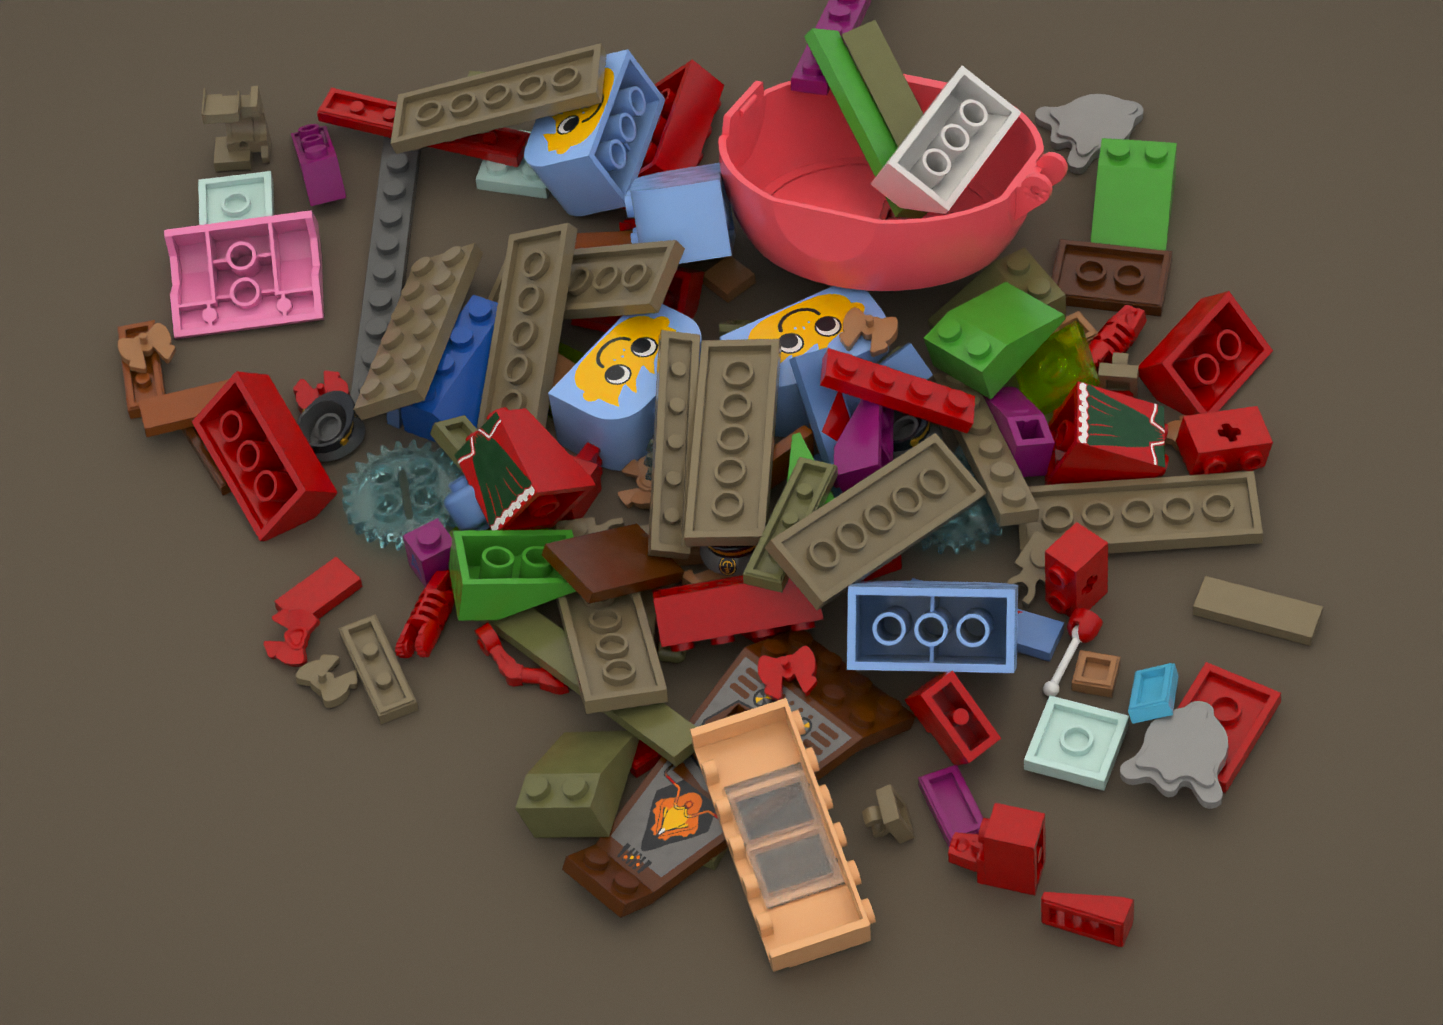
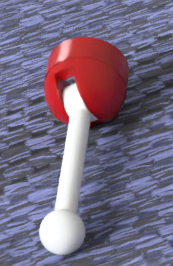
M1075 608L1067 623L1068 635L1072 641L1051 681L1046 682L1043 686V692L1046 696H1056L1059 693L1058 684L1079 643L1091 642L1098 635L1103 622L1096 613L1085 608Z

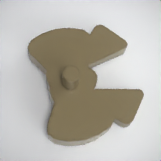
M323 654L320 660L306 663L296 673L297 684L310 686L316 694L322 697L323 705L326 708L342 705L350 695L349 688L356 689L358 687L356 670L334 678V674L331 671L340 663L339 656Z

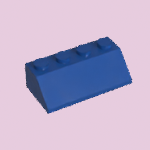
M472 295L457 317L425 400L400 408L405 432L436 442L430 435L434 423L463 415L477 429L497 302L476 295Z

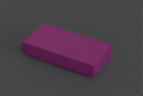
M957 764L918 777V786L948 848L955 832L979 834L983 816Z

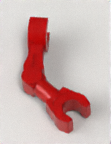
M489 623L474 630L479 638L477 640L478 646L486 656L493 658L499 672L505 677L508 685L515 687L523 686V683L539 684L541 690L562 695L569 693L570 688L561 681L556 680V677L544 668H529L516 663L515 659L509 656L503 649L497 633Z

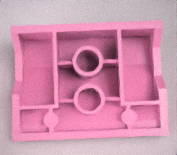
M312 210L164 230V238L170 257L172 277L170 301L175 340L324 320L320 234L318 221Z

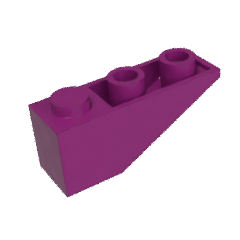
M309 124L300 127L298 132L291 133L310 206L347 198L338 159L326 125L319 127L318 124Z
M1003 387L992 399L983 395L1023 477L1045 476L1055 442L1044 414L1016 387Z

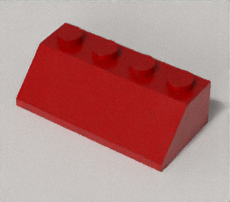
M693 59L654 84L666 100L638 178L663 171L695 167L699 165L703 158L702 149L712 132L711 123L713 117L721 106L720 97L724 84Z
M236 371L192 421L260 541L272 539L316 518L338 494L268 374Z
M743 575L652 590L661 647L670 646L671 652L695 648V641L710 639L711 645L730 643L735 641L734 635L747 632L751 633V638L771 636L775 634L776 627L791 625V631L807 630L816 627L815 621L823 620L822 608L816 610L790 578L782 593L744 584Z

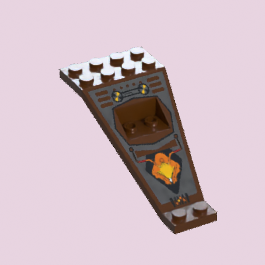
M789 630L744 647L690 718L689 722L699 727L775 702L776 700L767 697L764 693L765 686L758 674L759 658L765 655L773 658L793 655L803 646H808L815 656L817 662L815 677L818 683L812 692L805 696L797 678L791 682L783 680V699H787L791 712L795 710L800 712L806 734L800 735L805 749L813 748L820 771L814 772L817 781L856 752L910 730L915 715L904 708L897 699L890 697L875 686L868 677L859 674L855 670H847V664L842 661L839 655L827 650L815 641L808 632L804 630ZM695 752L677 767L662 756L615 817L610 836L600 837L595 845L570 854L565 858L562 870L620 918L651 905L712 860L711 858L716 857L728 848ZM800 783L736 803L746 832L748 833L800 795L803 792Z

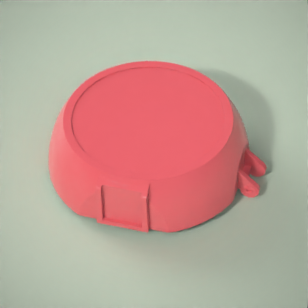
M903 74L924 114L947 82ZM755 81L724 115L722 135L718 140L720 170L725 192L737 221L755 248L772 263L797 276L830 286L866 291H904L934 287L965 278L980 271L992 263L1006 249L1024 223L1028 212L1048 200L1052 194V186L1060 182L1068 171V164L1063 156L1055 152L1043 154L1044 145L1039 131L1032 121L1021 112L946 214L928 212L923 218L902 220L888 217L886 220H881L879 217L884 200L887 199L870 184L875 176L831 89L828 95L791 91V81H787L764 90L763 82Z

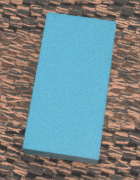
M1175 663L1135 672L1128 709L1132 724L1173 715L1179 678Z

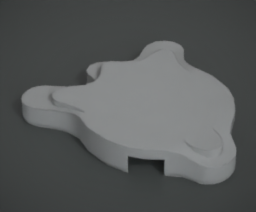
M1089 94L1079 97L1066 105L1059 107L1044 106L1038 108L1035 112V122L1037 125L1051 131V147L1056 150L1071 149L1067 158L1069 171L1074 174H1083L1092 161L1099 157L1102 138L1129 140V136L1135 130L1136 125L1143 119V107L1139 103L1122 100L1106 94Z
M1194 701L1183 708L1174 709L1171 716L1157 718L1151 722L1145 733L1144 743L1140 751L1120 766L1121 780L1129 785L1151 783L1165 797H1173L1180 788L1188 787L1203 807L1212 809L1222 804L1223 791L1218 781V775L1225 766L1228 756V736L1224 727L1214 716L1213 707L1203 701Z

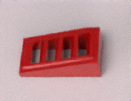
M1043 893L1041 898V923L1118 947L1124 946L1134 920V899L1104 895Z

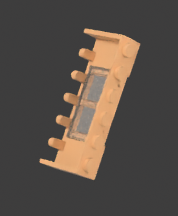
M784 698L690 729L694 752L773 972L787 967L791 968L871 941L870 924L876 923L875 915L869 899L861 900L856 886L862 884L855 861H846L842 848L847 846V840L841 823H832L828 810L833 809V803L826 784L819 786L814 772L820 771L814 750L812 747L805 749L800 735L806 734L799 710L791 712L788 701Z

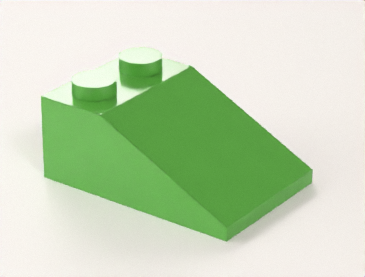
M1102 138L1092 221V243L1167 250L1176 179L1177 143Z
M1004 282L948 311L923 339L933 366L992 399L1066 318L1063 313L1008 282Z
M572 530L453 531L449 572L458 621L500 620L576 592L541 555L546 543L573 538Z

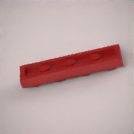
M828 348L823 356L820 386L967 434L974 424V395Z

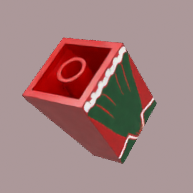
M1077 381L1048 423L1055 444L1047 474L1045 475V485L1162 477L1167 470L1169 457L1165 454V440L1168 435V425L1165 424L1164 406Z
M503 407L491 412L486 418V423L479 430L467 436L465 439L466 443L455 453V457L469 485L474 488L475 498L491 530H537L554 527L596 485L592 477L526 408L508 410V408Z

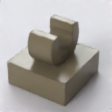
M1113 352L1112 364H1099L1098 387L1106 390L1130 391L1133 393V397L1138 399L1139 365H1128L1129 353Z
M889 784L875 790L879 806H871L862 811L865 826L872 828L873 836L878 838L891 833L899 844L915 838L907 804L893 786Z

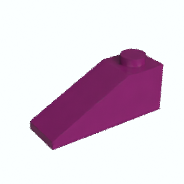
M861 399L834 446L833 465L838 467V476L834 483L835 488L840 487L842 492H845L893 461V409Z

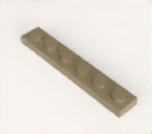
M661 330L659 335L648 556L687 560L690 555L691 547H686L684 532L699 374V334Z
M945 372L933 374L932 382L975 396L974 424L968 434L952 430L978 483L987 492L985 498L999 527L1038 522L1039 507L983 395Z

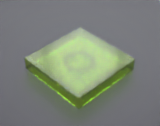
M1077 321L1050 335L1016 372L1021 392L1044 416L1061 406L1077 381L1093 386L1100 384L1084 329Z

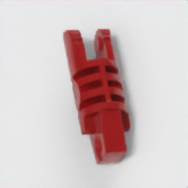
M1125 305L1105 323L1077 359L1078 367L1083 369L1081 374V381L1083 383L1097 386L1099 364H1112L1113 352L1126 353L1147 322L1144 310Z
M449 570L436 571L420 593L395 647L396 656H399V658H410L414 651H417V655L422 658L429 657L454 606L455 600Z

